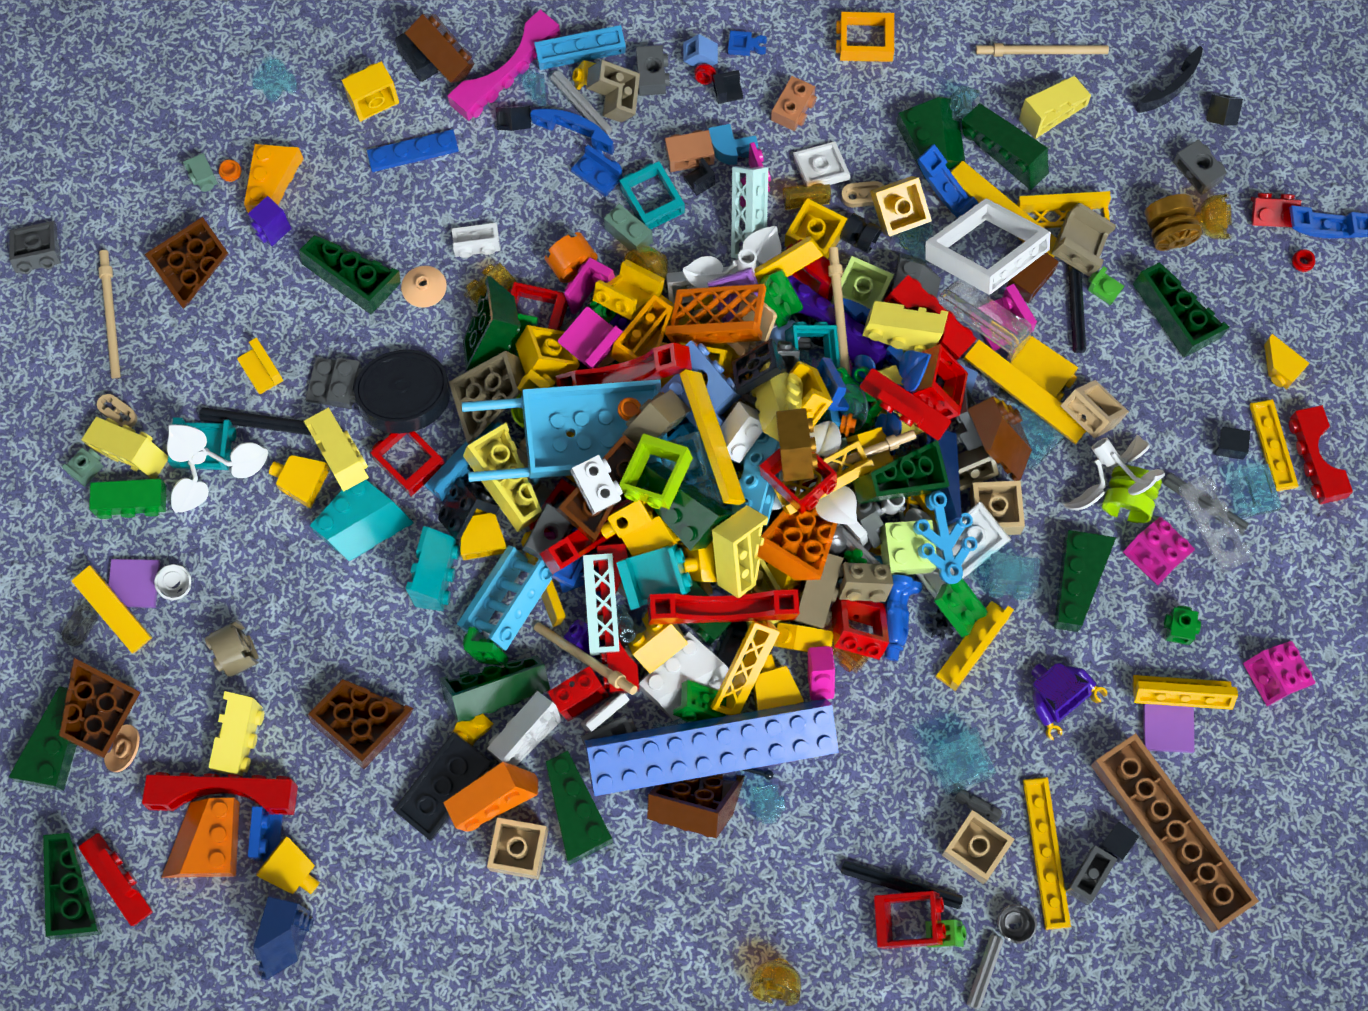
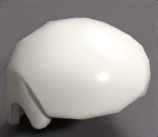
M176 564L164 566L156 574L154 581L155 589L164 599L171 601L180 600L191 589V576L183 566ZM178 582H180V585L177 588H172Z

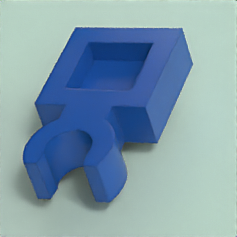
M730 31L728 54L750 56V50L760 55L766 54V47H761L759 44H766L767 37L760 35L752 38V32Z

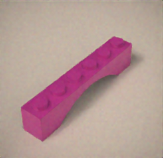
M540 9L525 23L521 43L509 61L498 70L484 77L462 81L447 95L450 106L468 121L473 117L477 118L482 113L483 107L486 104L493 103L503 88L508 89L519 73L524 74L528 70L529 64L534 59L538 60L534 42L560 37L559 24Z

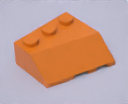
M816 507L810 511L806 510L802 515L798 511L789 515L783 510L761 535L764 538V543L762 546L759 545L757 556L795 580H820L838 523L829 522L821 518L816 511Z
M503 761L443 803L455 828L467 832L473 831L481 824L537 796L538 778L535 773Z
M207 798L191 802L161 878L236 876L240 802L235 798Z

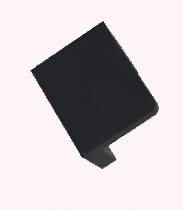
M739 70L713 75V87L718 104L743 99Z
M1212 94L1206 120L1224 126L1237 125L1243 99L1226 94Z
M511 105L496 107L497 130L515 131L530 129V106Z
M701 158L699 159V168L684 176V180L695 195L698 196L715 185V173L705 159Z
M1222 427L1220 443L1215 451V455L1243 460L1249 452L1250 431Z
M1117 822L1109 835L1099 845V848L1117 858L1116 862L1119 863L1125 858L1139 838V835L1121 822Z

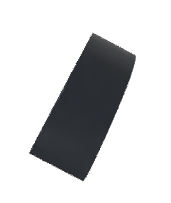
M1199 46L1184 60L1181 67L1183 73L1163 92L1154 87L1139 101L1136 111L1142 113L1154 110L1180 94L1192 79L1200 62L1203 48Z

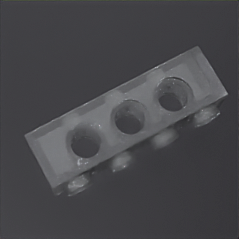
M1205 474L1180 486L1177 490L1221 574L1250 561L1249 555H1251V551L1246 542L1241 543L1237 535L1240 533L1239 528L1234 520L1230 522L1226 514L1229 512L1228 507L1223 499H1218L1215 493L1218 489L1213 479H1208ZM1199 497H1208L1211 501V506L1209 508H1202L1198 504ZM1210 518H1219L1222 522L1221 529H1212L1209 524ZM1222 539L1232 541L1233 549L1231 551H1225L1221 548L1220 543Z

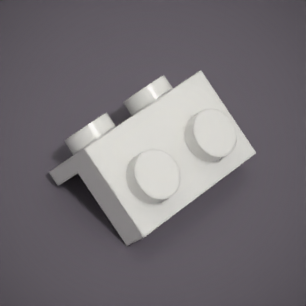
M497 223L452 228L455 257L468 258L474 254L490 255L500 251Z

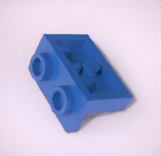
M587 145L584 148L585 154L571 168V172L606 197L623 178L622 168L615 160L610 161L598 148H592Z
M822 357L817 369L833 401L827 410L848 411L849 405L844 398L846 386L831 358Z
M252 806L248 849L249 858L254 861H266L281 842L283 815L269 814L263 807Z

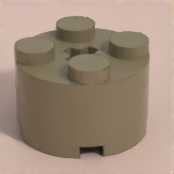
M238 620L205 637L206 645L210 650H213L215 655L213 663L219 672L224 670L228 677H232L259 663L256 660L259 656L250 635L246 636L241 631L245 627Z

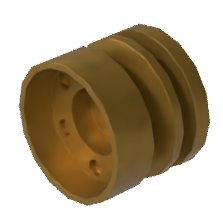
M1170 195L1151 203L1145 209L1146 220L1149 228L1153 229L1151 235L1157 250L1167 251L1186 247L1197 241L1203 234L1198 218L1194 216L1196 211L1189 195Z

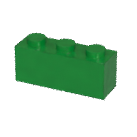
M162 479L90 483L89 510L99 519H110L112 515L133 518L135 514L140 513L150 517L158 516L159 512H166L167 485Z

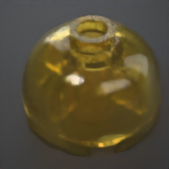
M1228 193L1217 194L1207 198L1202 203L1200 212H1196L1199 225L1203 233L1209 238L1216 240L1231 239V235L1227 234L1228 225L1232 226L1231 204L1227 205L1225 199H1230Z
M641 246L626 253L624 261L627 259L666 280L668 261L666 256L651 246Z
M776 958L762 963L756 969L749 989L750 991L753 990V996L760 1001L773 1004L770 999L773 998L786 1001L785 1006H792L800 1000L802 983L798 971L788 961Z

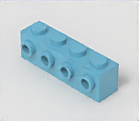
M762 432L744 458V469L742 477L739 479L746 501L741 505L732 504V512L735 514L748 505L768 517L767 525H763L768 527L776 494L772 486L760 475L759 465L780 448V444L777 440ZM782 470L775 475L778 479H780Z

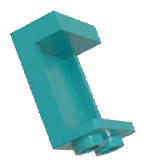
M173 417L172 425H187L201 430L207 439L204 448H208L214 454L227 461H231L230 455L233 451L231 443L236 440L237 432L230 420H224V424L187 423L183 418ZM168 455V463L172 468L191 469L188 461H174ZM206 455L204 462L195 464V469L229 470V466Z
M677 543L616 562L631 610L647 604L650 594L675 593L683 595L691 591L692 579L689 572H685L683 566L685 562L684 553L681 548L678 549Z

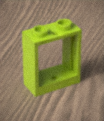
M643 433L619 486L624 492V496L631 501L638 502V500H641L656 509H660V507L670 509L693 457L688 447ZM650 455L677 462L662 495L636 487Z

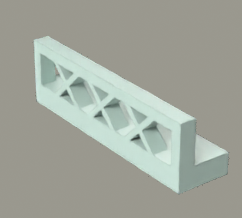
M732 167L731 258L738 259L739 243L741 241L744 242L752 233L767 228L768 167ZM740 173H746V184L744 186L740 181ZM741 196L746 200V207L744 209L740 205ZM741 218L745 222L744 231L739 226Z
M612 553L583 555L590 656L600 655V653L619 652ZM608 560V570L603 576L594 570L593 561ZM608 574H609V582L605 580V577H606ZM594 575L599 578L596 584ZM601 582L610 588V594L604 601L595 592V589ZM610 598L611 607L606 603ZM596 599L601 603L598 608L596 606ZM603 606L612 612V618L606 625L597 619V613ZM611 623L613 624V631L608 628ZM598 624H599L601 627H603L602 630H601L599 633H598ZM605 630L613 636L614 646L599 647V637Z

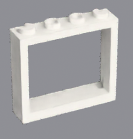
M986 198L926 241L925 260L990 295L1049 250L1051 232ZM985 220L1025 241L989 269L948 248Z

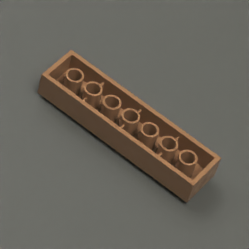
M1136 733L1093 762L1091 767L1211 933L1221 929L1259 902Z

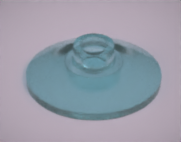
M846 384L844 398L849 405V409L845 415L852 413L853 419H857L855 431H857L864 425L867 419L868 402L865 393L859 386Z

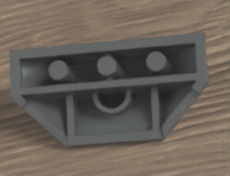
M899 253L889 294L909 275L917 279L926 292L937 298L941 278L921 258Z

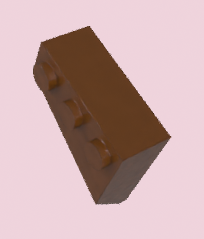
M422 14L405 32L450 83L462 82L467 78L475 64L471 59L472 55L458 43L456 37L447 29L436 14Z
M201 217L147 252L145 256L184 310L229 253L205 219Z
M993 396L969 408L968 411L986 452L997 464L1001 463L1007 474L1011 473L1014 481H1020L1032 451L1020 423L1023 419L1017 408L1014 409L1010 404L1007 405L1003 400L1001 401Z
M74 658L59 736L99 758H105L141 692Z
M342 679L310 711L308 716L312 725L361 768L365 769L400 732L414 709Z
M717 774L706 778L655 785L648 794L647 819L656 821L659 824L670 825L684 831H691L702 834L705 837L717 839L733 816L745 776L736 775V781L723 780V774Z

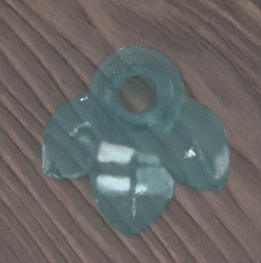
M272 59L265 64L264 70L255 75L253 89H263L267 99L273 103L278 100L283 90L288 93H296L297 82L294 75L286 70V66L282 61ZM273 67H278V72H271Z
M925 223L903 231L899 237L900 245L904 249L909 250L912 257L925 263H929V261L925 260L926 241L933 237L931 235L933 225Z

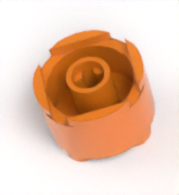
M575 232L577 236L572 238L570 235L564 236L548 250L550 252L549 257L545 255L546 263L561 283L573 282L578 275L580 266L586 263L589 258L597 261L598 255L580 232Z

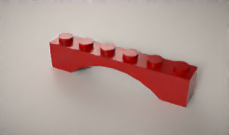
M673 342L655 347L648 353L626 362L560 374L556 376L557 387L657 380L676 375L685 369L692 370L689 346Z
M625 499L618 505L614 506L610 511V514L618 508L622 507L623 505L627 504L631 500ZM622 517V520L628 523L627 519ZM576 530L541 552L540 556L550 572L554 574L608 539L600 531L596 541L592 543L579 530Z
M626 545L597 546V553H592L593 555L610 553L613 555L616 596L622 581L616 562L627 558ZM608 560L593 561L594 568L599 567V575L603 576L608 570ZM609 574L605 577V580L608 581V582H609ZM595 577V584L599 580L598 577ZM603 582L597 586L596 592L601 591V599L604 601L610 594V588ZM611 598L606 602L610 607ZM597 601V608L601 604L599 601ZM603 606L599 610L598 616L603 615V623L606 625L612 618V612ZM612 623L608 626L611 631H613ZM605 630L600 636V640H605L606 647L614 646L613 636ZM619 641V652L601 653L602 664H607V667L611 670L619 671L625 675L626 680L637 686V692H639L637 664L629 657ZM604 677V688H609L610 694L628 693L622 688L614 687Z
M798 589L744 594L740 598L734 595L650 594L647 600L648 625L795 620L800 614Z
M156 772L155 775H146L142 804L148 810L174 811L183 804L210 794H232L252 800L262 806L269 814L294 815L298 786L288 776H276V779H267L263 775H252V778H243L237 774L219 777L216 774L206 773L203 777H199L191 773H180L179 776H170L166 772Z

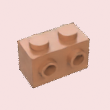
M791 76L772 109L771 121L793 131L797 129L798 125L803 126L807 118V109H812L817 100V96H815L816 86Z
M696 130L690 134H674L665 138V149L670 172L697 168L701 158H704L708 165L714 164V150L709 130Z

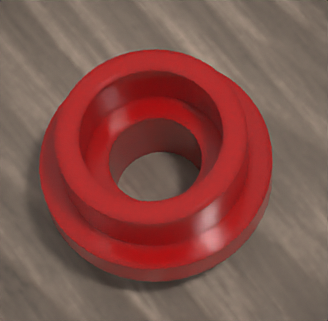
M699 64L695 69V78L703 85L713 82V75L717 74L716 70L709 64Z
M1306 249L1297 251L1292 257V265L1300 272L1310 271L1316 262L1314 254ZM1300 259H1305L1307 264H1303Z

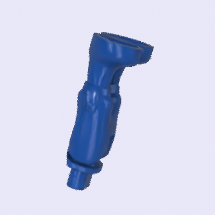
M892 575L894 585L885 605L889 644L884 658L890 661H898L899 652L904 650L902 646L907 641L909 632L907 602L909 596L920 593L923 588V583L913 581L912 577L904 575Z

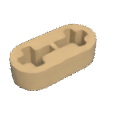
M111 394L102 395L98 399L97 408L105 417L114 420L120 427H123V425L131 428L135 426L137 415L128 405ZM111 402L116 409L113 411L108 407L106 408L104 403ZM121 412L126 416L129 415L131 419L123 421L119 413Z

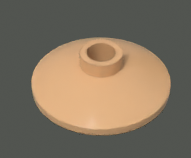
M419 266L410 270L403 278L401 291L406 301L416 307L435 305L443 298L447 288L444 275L438 269L431 266ZM421 281L427 282L425 286L419 285Z
M129 724L123 725L118 732L111 751L104 758L105 766L108 770L121 772L135 758L139 748L140 737L138 730L134 726Z

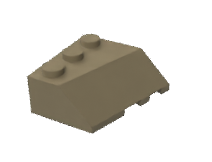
M504 351L449 381L468 444H471L504 409L462 412V402L516 398L521 393L517 387L523 376H525L520 357Z

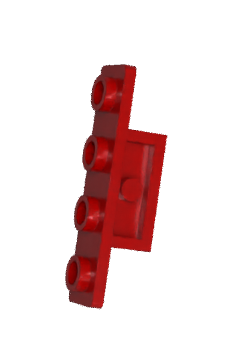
M874 368L870 370L860 385L861 390L881 402L879 406L890 414L894 411L900 415V421L909 427L915 425L937 441L941 439L951 424L949 418Z
M96 833L79 846V850L130 926L137 925L152 914L153 910L135 885L137 880L130 871L126 872L122 866L124 861L116 851L113 852L100 833Z

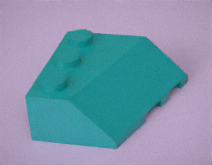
M364 480L344 492L341 490L311 523L310 527L317 536L350 562L385 539H389L402 529L411 526L414 522L390 498L370 482Z
M423 526L416 550V558L419 559L418 563H413L411 567L412 582H407L405 589L415 607L444 611V606L450 603L451 591H448L449 582H454L455 568L452 567L454 559L458 560L460 546L457 545L456 540L452 536Z

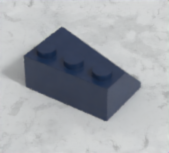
M268 896L253 946L256 960L261 961L259 971L263 972L261 978L264 980H268L299 959L306 931H311L314 917H311V911L298 903Z

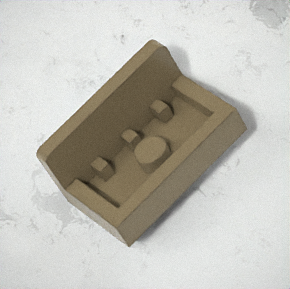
M846 562L843 564L844 578L838 591L839 600L886 602L894 585L889 565Z

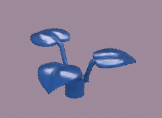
M915 350L906 351L899 364V374L903 378L901 382L904 385H898L912 394L923 378L931 354ZM858 355L854 359L851 377L859 385L862 382H858L854 376L855 371L859 367L865 366L869 370L872 368L876 369L874 361L867 355ZM859 371V375L865 378V372ZM894 411L891 414L888 412L887 414L881 413L877 418L875 429L882 427L886 437L893 434L898 436L901 434L902 422L899 420V415L894 413ZM896 449L889 451L890 455H895Z

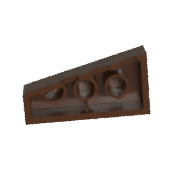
M625 435L602 458H605L610 466L611 472L608 474L613 482L617 481L618 484H620L637 448ZM577 486L556 511L593 543L596 541L614 504L592 515Z

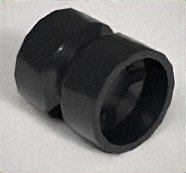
M853 213L843 227L840 239L851 245L856 243L858 249L868 254L872 250L870 247L871 243L877 242L882 228L872 222L866 223L865 218Z

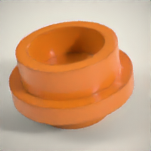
M225 160L219 167L220 177L227 182L237 180L242 172L239 163L233 160Z
M631 397L621 400L617 409L619 416L625 421H629L634 415L638 416L642 412L640 410V402Z
M852 413L842 415L840 433L845 434V437H849V433L855 432L857 419H853Z

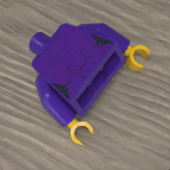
M1056 663L1047 670L1042 664H1038L1031 672L1032 676L1037 679L1033 683L1034 693L1032 695L1035 712L1043 726H1047L1046 736L1050 740H1054L1051 736L1053 728L1058 731L1060 736L1062 735V729L1053 724L1054 720L1059 723L1089 696L1093 702L1100 703L1101 699L1097 697V691L1104 697L1107 696V690L1103 687L1097 688V683L1083 668Z

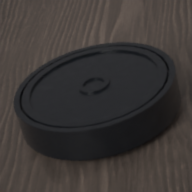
M405 349L382 354L370 361L359 373L355 382L354 393L359 412L369 425L380 431L400 434L420 430L436 421L448 406L450 386L446 371L436 358L422 351Z

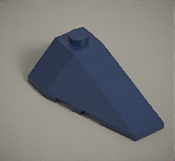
M946 430L938 441L950 486L939 491L943 492L947 498L944 511L947 526H950L961 519L962 516L957 434ZM927 433L919 436L920 447L936 441ZM937 496V497H936V502H937L938 504H940V499H939V497Z

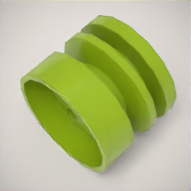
M1120 465L1114 467L1111 474L1112 478L1109 481L1111 489L1106 491L1102 504L1103 510L1111 516L1118 517L1120 507L1130 510L1127 521L1132 523L1149 522L1155 508L1153 500L1158 497V491L1161 488V479L1143 493L1130 495L1128 489L1136 482L1132 480ZM1126 465L1138 478L1149 472L1140 467Z

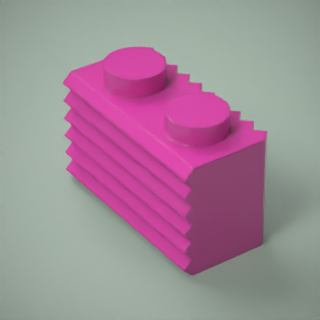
M810 647L808 649L807 661L810 699H833L835 694V663L832 647Z

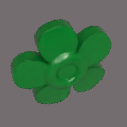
M855 548L853 551L847 550L844 553V558L847 560L846 563L867 564V560L862 558L863 551L859 548Z

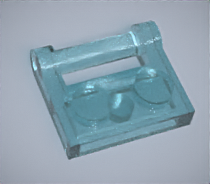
M1268 464L1231 471L1225 474L1227 482L1231 484L1239 510L1237 515L1240 518L1244 519L1281 510L1282 506ZM1245 478L1254 507L1248 508L1239 479Z

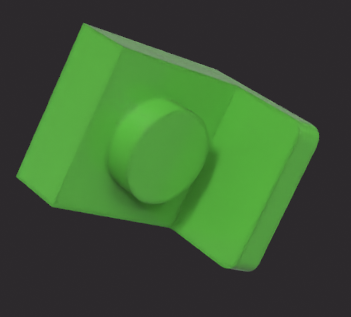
M1103 266L1099 272L1096 271L1089 278L1088 282L1091 284L1088 291L1109 305H1112L1123 290L1124 285L1107 275L1106 271L1108 268Z
M954 919L941 920V923H944L946 928V938H943V945L927 946L928 948L964 947L967 934L962 921ZM925 921L926 938H933L932 922Z

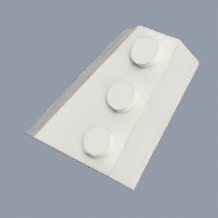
M690 632L684 636L688 644L651 674L649 673L639 683L640 691L674 722L682 719L673 715V709L681 705V690L684 681L690 680L718 691L729 670L716 655Z
M537 691L517 715L506 724L503 731L491 738L488 742V752L499 763L504 761L517 766L562 721L557 706Z

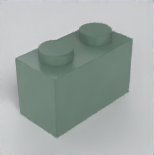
M620 203L604 218L605 230L637 257L653 243L652 231Z

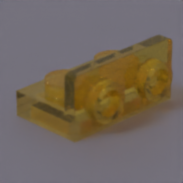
M817 183L809 187L800 185L784 187L782 189L785 210L801 208L807 198L820 205L830 204V184Z
M490 263L481 272L483 276L478 281L473 279L465 287L468 291L463 295L466 298L469 297L478 307L479 296H485L487 290L485 285L487 276L494 278L507 291L512 289L514 282L517 281L501 263H497L494 266Z

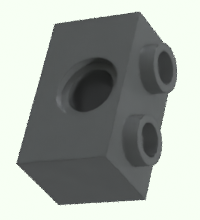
M663 45L636 47L638 73L640 74V96L666 94V86H670L669 73H665L664 67H668V53L663 54Z
M1199 139L1179 151L1173 161L1200 195L1221 183L1227 174L1224 165L1215 159L1209 147Z
M547 504L543 508L522 550L539 559L541 552L562 540L563 537H567L573 525L556 511L557 508ZM544 530H552L555 534V539L548 540L544 536Z
M1096 845L1092 847L1066 889V893L1085 905L1092 903L1117 858Z

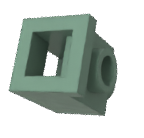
M204 153L183 161L194 186L198 184L202 192L210 191L214 185L218 184Z
M81 448L62 468L85 487L104 466L99 461L101 457L90 448L86 451Z

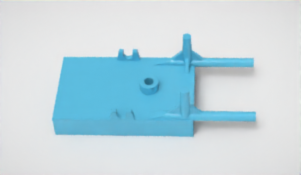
M661 380L523 389L522 398L462 402V412L523 408L528 468L468 472L469 482L529 477L531 483L536 485L540 478L572 475L570 470L573 467L597 455L602 459L623 436V432L628 428L626 425L628 421L623 420L618 414L617 409L620 401L631 397L638 400L642 406L648 399L652 400L659 392L662 393L660 390ZM572 432L574 437H568L566 433ZM667 433L662 437L663 440L667 441ZM650 455L647 463L660 462L668 467L670 460Z

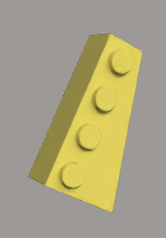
M771 363L764 364L760 372L769 368ZM787 372L780 373L751 390L752 396L757 397L755 407L760 411L758 417L762 431L778 442L776 411L801 409L803 382L797 375L793 373L788 374Z
M507 423L502 424L469 444L463 454V457L474 472L524 468L516 452V445L510 437ZM527 477L481 481L517 532L535 522L540 516L542 510Z

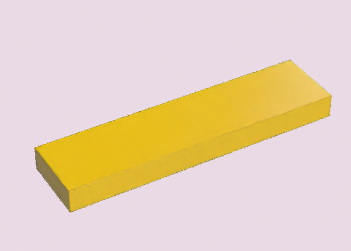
M1274 400L1250 403L1249 407L1274 492L1297 488L1299 485Z
M531 531L526 532L521 540V544L523 547ZM525 552L528 562L535 565L539 559ZM551 580L541 597L551 624L555 627L562 624L566 615L554 583Z
M89 565L71 581L131 653L138 651L153 638L93 566Z

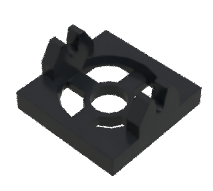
M769 339L731 362L736 391L740 396L748 394L754 388L787 371L785 368L786 363L778 353L777 345L773 339ZM759 361V364L755 368L750 369L755 362ZM771 361L769 368L760 372L764 364ZM752 374L753 377L747 380L745 375Z

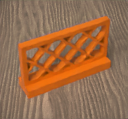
M764 284L678 289L671 325L666 326L665 335L671 343L678 344L680 342L688 343L690 340L696 344L761 341L762 331L760 330L766 286ZM752 292H758V297L751 303L745 299ZM729 294H736L737 297L729 304L723 300ZM708 295H714L716 298L707 306L701 302ZM692 296L694 300L683 307V297ZM743 301L747 306L736 314L732 309ZM721 302L725 308L714 315L711 310ZM700 304L703 309L693 317L689 311ZM751 310L755 313L754 321L742 320ZM729 312L735 316L729 322L722 323L720 321ZM709 313L712 319L706 324H699L698 321ZM687 314L690 320L685 325H678L679 320Z

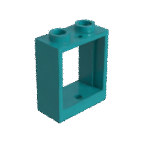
M660 161L654 164L649 163L642 170L629 173L620 180V190L637 219L650 230L685 213V203ZM658 175L673 201L645 214L631 187Z
M796 322L785 330V341L791 342L798 350V337H823L825 358H831L836 368L840 367L837 325H828L827 322H818L814 325H806V322Z

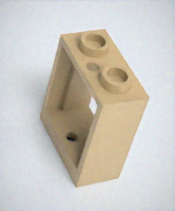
M1096 380L1075 389L1061 405L1094 439L1114 429L1129 413ZM1082 414L1086 415V419L1082 418Z

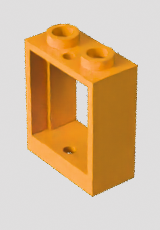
M841 12V20L836 21V34H840V40H836V53H840V61L893 62L894 13ZM847 25L884 26V47L847 46Z

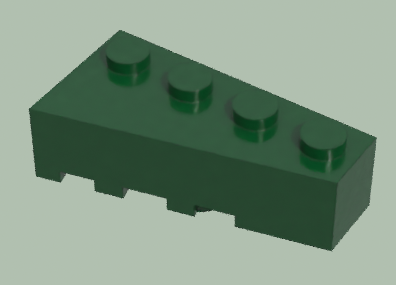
M660 462L646 463L636 487L662 495L672 471ZM682 481L670 509L660 507V509L653 508L690 551L706 548L713 540L712 529L734 515L730 510L719 506L718 502L711 497L708 498L700 493L698 488Z
M537 655L506 662L503 668L498 666L484 667L482 673L470 674L467 671L459 673L460 678L448 680V676L439 678L446 705L458 722L470 721L475 716L493 713L503 706L518 704L521 700L532 697L537 691L543 694L551 690L545 664Z

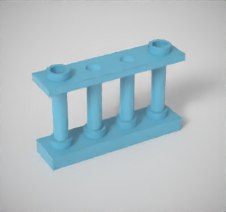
M508 545L457 625L466 633H468L469 627H475L480 633L482 631L490 633L488 638L506 651L552 580L550 577L551 572L542 557L539 558L535 565L527 563L528 559L515 547ZM521 571L530 573L522 585L514 582ZM508 590L517 593L509 605L501 602ZM495 610L503 613L497 625L488 623Z

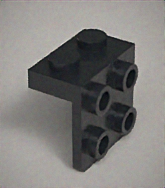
M458 478L455 485L451 488L444 506L439 511L438 520L454 539H461L476 509L496 515L500 508L491 494L484 489L485 486L479 481L469 482Z

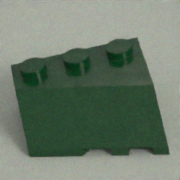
M937 97L898 113L896 125L920 171L921 168L917 159L933 144H935L947 160L945 165L949 170L957 167L962 161L966 163L957 100Z
M487 276L485 280V285L487 286L485 296H479L477 316H472L463 339L466 371L479 366L504 351L509 352L514 335H518L521 323L518 321L515 297L491 276Z

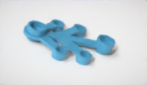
M934 491L926 496L925 504L929 510L935 513L938 534L930 529V524L925 519L916 521L913 525V530L916 534L924 536L942 551L943 559L935 554V549L930 543L920 545L918 555L923 559H928L939 568V576L944 582L955 584L962 579L963 569L961 565L969 552L977 548V540L974 537L962 539L961 548L955 557L953 556L952 548L963 530L972 525L973 518L969 513L961 514L967 520L966 525L962 522L961 518L956 521V524L949 533L944 511L947 498L943 492ZM937 496H938L939 499H940V504H938V503L936 502V497H937ZM920 523L924 526L923 531H921L919 528ZM967 541L971 542V548L967 546ZM924 547L928 548V555L924 553ZM950 568H953L954 576L950 573Z

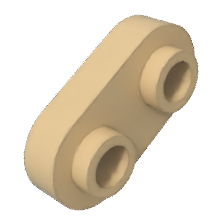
M878 181L847 184L842 189L841 200L844 205L851 208L874 206L870 191L885 185ZM854 194L857 198L850 199L848 196Z

